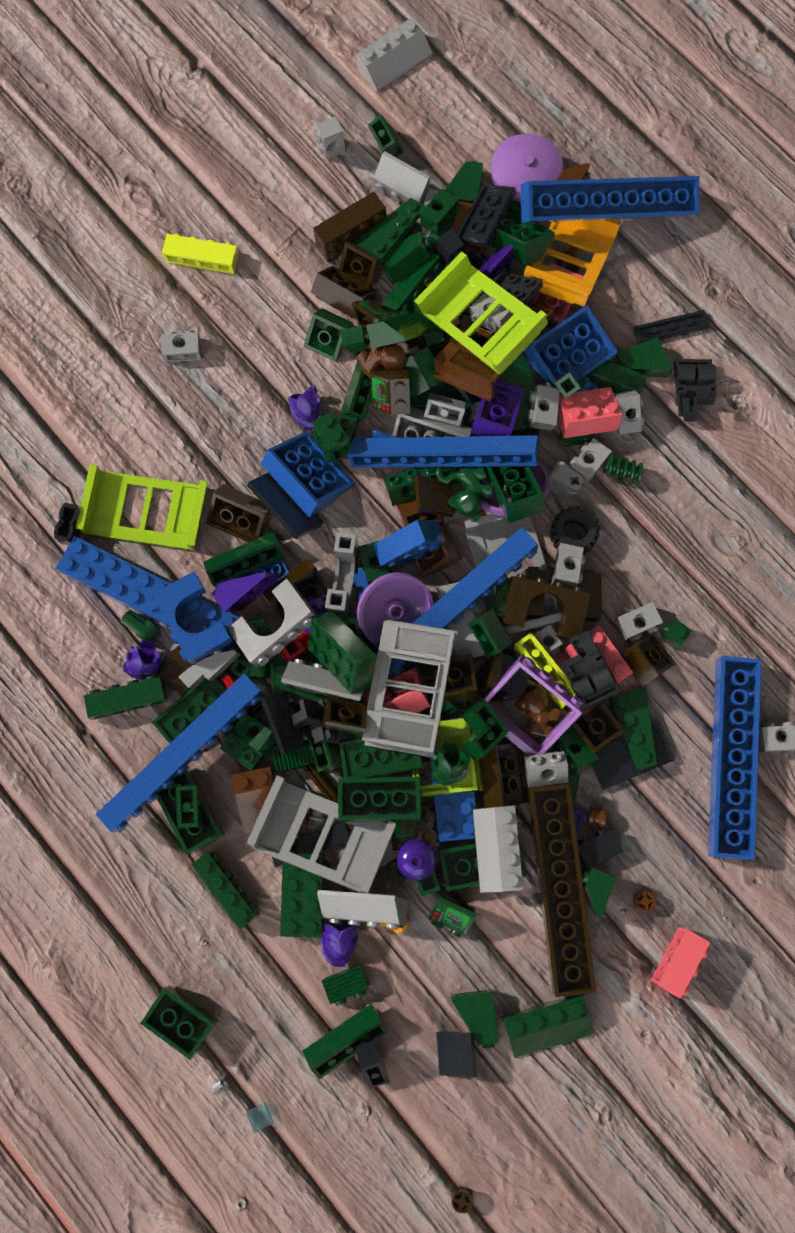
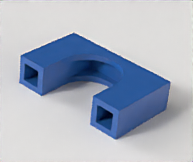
M195 572L153 593L155 598L153 603L158 611L161 610L164 615L162 621L167 628H171L173 632L170 634L175 644L179 643L182 649L179 651L184 661L188 660L191 664L233 642L222 622L199 633H188L181 628L179 615L183 606L206 593L203 584Z

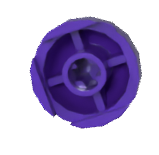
M419 838L410 839L398 850L396 858L397 867L408 879L423 880L430 876L436 868V851L425 840Z

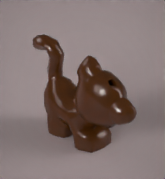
M403 341L389 344L384 348L382 346L371 348V344H369L368 346L371 351L366 348L356 357L363 372L370 378V371H378L381 364L387 370L403 369L409 345Z
M538 684L535 689L530 690L514 703L519 711H524L527 715L534 717L532 722L525 728L515 724L532 739H545L554 729V727L550 726L551 721L557 722L561 712L557 708L548 710L550 700L547 696V689L542 684Z

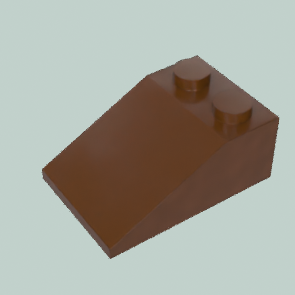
M272 767L231 775L245 835L251 834L275 781L274 769Z

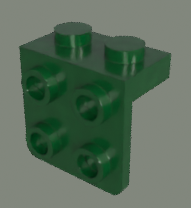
M331 411L312 421L314 426L312 432L318 447L323 450L328 464L332 462L335 467L338 464L334 452L350 444V441Z

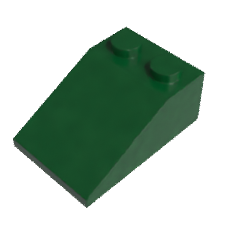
M428 346L406 357L403 369H408L410 399L443 382L434 378V357Z

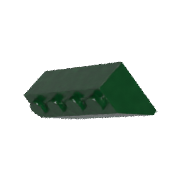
M512 210L505 213L489 246L500 250L511 244L514 246L512 259L525 266H530L542 259L555 236V232L538 223H522L521 215Z
M409 310L372 319L373 323L366 325L371 348L407 341L438 330L436 325L418 312L410 313Z
M609 360L585 375L589 378L590 382L597 384L598 389L611 387L613 393L635 390L640 394L647 376ZM632 409L627 410L626 416L631 414Z
M583 995L567 996L502 1016L514 1058L593 1035L590 1016Z

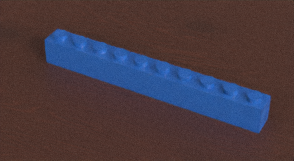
M538 435L352 438L348 457L352 468L537 466L540 446Z
M521 527L412 624L448 629L453 623H459L464 618L463 614L466 611L475 609L482 597L487 598L494 591L493 588L497 584L502 585L508 579V574L512 571H518L523 566L522 562L525 559H531L536 555L538 543ZM392 658L389 675L391 677L394 675L398 676L405 670L404 666L409 662L413 663V661Z
M243 674L95 815L110 832H122L128 827L129 824L127 822L133 817H138L144 811L143 807L147 803L151 804L159 797L158 793L162 789L165 790L170 787L174 782L172 779L177 775H182L188 769L187 765L192 760L194 762L203 755L202 751L207 746H213L218 740L217 737L222 732L226 733L233 726L231 723L236 718L238 720L247 713L246 709L251 704L253 706L261 700L263 692L247 675Z

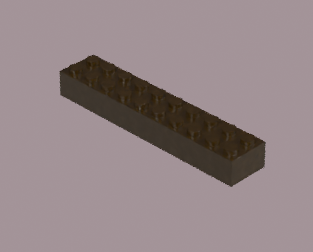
M570 784L527 788L552 993L555 997L597 993Z

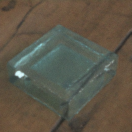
M266 1102L246 1112L254 1133L274 1123Z

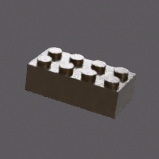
M375 192L370 193L313 228L316 247L327 263L337 260L343 254L346 242L353 244L387 217L386 207Z

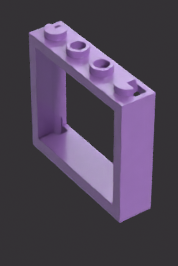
M522 654L501 677L498 684L482 700L489 702L521 667L572 709L551 733L538 744L489 703L510 730L506 737L527 755L532 756L544 754L583 713L585 705L579 697L571 695L563 684L554 681L547 671L538 668L531 658L525 657Z

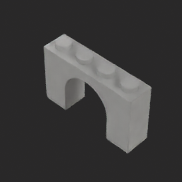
M337 532L334 547L336 556L333 588L327 591L325 609L326 612L333 611L341 618L349 616L359 545L355 534Z
M285 579L272 590L283 606L285 613L283 624L275 633L269 636H260L252 623L244 617H240L227 628L249 662L258 668L267 664L271 657L281 652L289 642L298 638L301 632L311 626L312 616H316V613L297 587L288 579Z

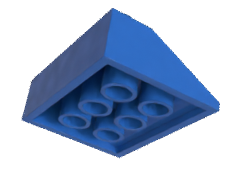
M588 305L529 344L523 351L531 366L553 388H557L555 382L574 367L584 377L618 353Z
M306 431L268 449L261 465L308 517H311L330 505L353 487L355 483L338 465L334 467L332 462L328 464L323 450L318 447L316 441Z

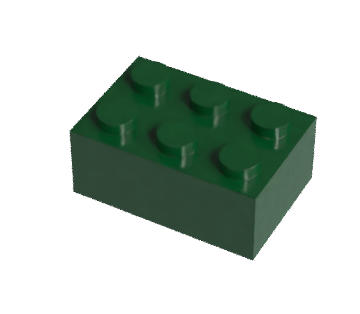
M168 985L161 991L140 1024L191 1060L219 1020L171 985Z

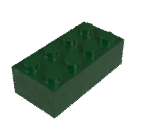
M529 466L484 467L485 474L508 523L546 511L543 493Z
M333 611L312 616L313 621L310 626L309 641L307 643L309 651L319 659L350 694L371 688L377 656Z
M188 766V769L182 775H177L172 779L174 782L170 787L165 790L162 789L158 793L159 797L157 800L185 854L192 855L225 836V833L202 789L203 827L178 828L176 787L200 786L190 766Z
M421 778L338 779V820L340 822L422 821Z
M518 835L522 877H525L527 874ZM476 844L439 850L446 891L480 885Z
M291 852L308 860H310L313 854ZM325 853L319 854L316 863L325 866ZM284 861L282 865L280 937L321 938L323 933V917L317 893L318 890H324L325 878Z

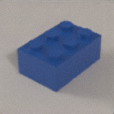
M416 520L373 544L380 566H389V568L399 566L402 568L410 565V561L413 559L423 558L425 556L424 553L438 550L440 548L439 545L446 541L438 521Z

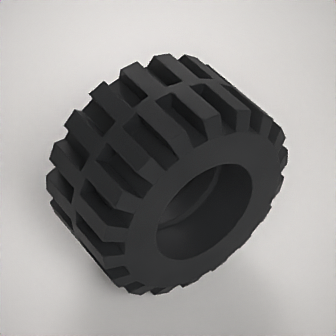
M569 506L567 510L562 509L560 514L555 516L550 529V540L554 542L553 547L556 549L560 543L583 547V555L586 552L589 553L600 535V525H597L599 521L597 518H593L595 514L593 512L589 514L587 508L584 507L582 510L580 506H576L575 509L572 506ZM568 524H577L584 529L585 537L581 540L570 539L565 534L564 527Z

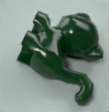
M438 467L436 469V477L439 482L447 485L453 480L458 479L466 487V490L452 496L448 504L456 508L460 514L468 517L472 522L478 521L482 507L480 497L483 496L486 499L493 497L490 485H483L482 483L487 479L483 467L461 469L447 477L444 476L443 469Z

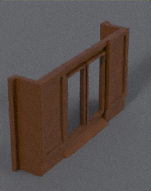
M530 301L527 307L535 313H538L540 310L546 313L548 322L546 327L553 329L556 325L554 310ZM471 317L459 329L463 333L474 323L471 321ZM480 326L470 338L477 333L490 339L495 333L485 330ZM452 337L448 345L434 359V378L491 402L494 398L493 385L501 375L497 374Z

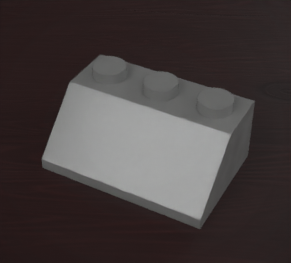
M383 152L373 177L374 188L379 193H384L393 201L400 202L401 204L410 198L424 204L430 188V176L391 154Z

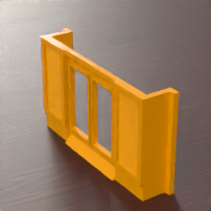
M614 219L552 222L549 229L555 232L553 240L556 239L594 253L591 262L588 263L550 249L552 240L542 259L530 266L527 265L524 277L542 280L543 287L539 292L585 307L622 221ZM546 254L587 269L583 279L543 265L542 262Z

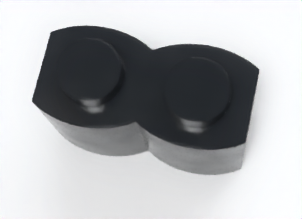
M64 503L60 508L59 521L54 529V538L63 545L69 546L74 536L80 537V531L76 529L80 511L78 505Z

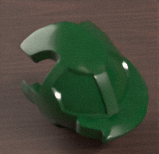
M444 742L443 750L445 753L442 754L441 751L439 753L435 752L432 760V781L440 785L452 786L464 779L468 771L467 766L470 759L468 754L460 751L457 745L451 742Z

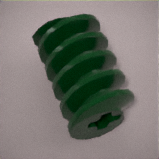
M610 454L606 460L602 476L607 471L608 478L614 473L615 480L622 476V482L630 478V484L637 480V486H639L644 471L643 462L636 466V460H632L629 464L628 458L621 462V456L614 460V454Z

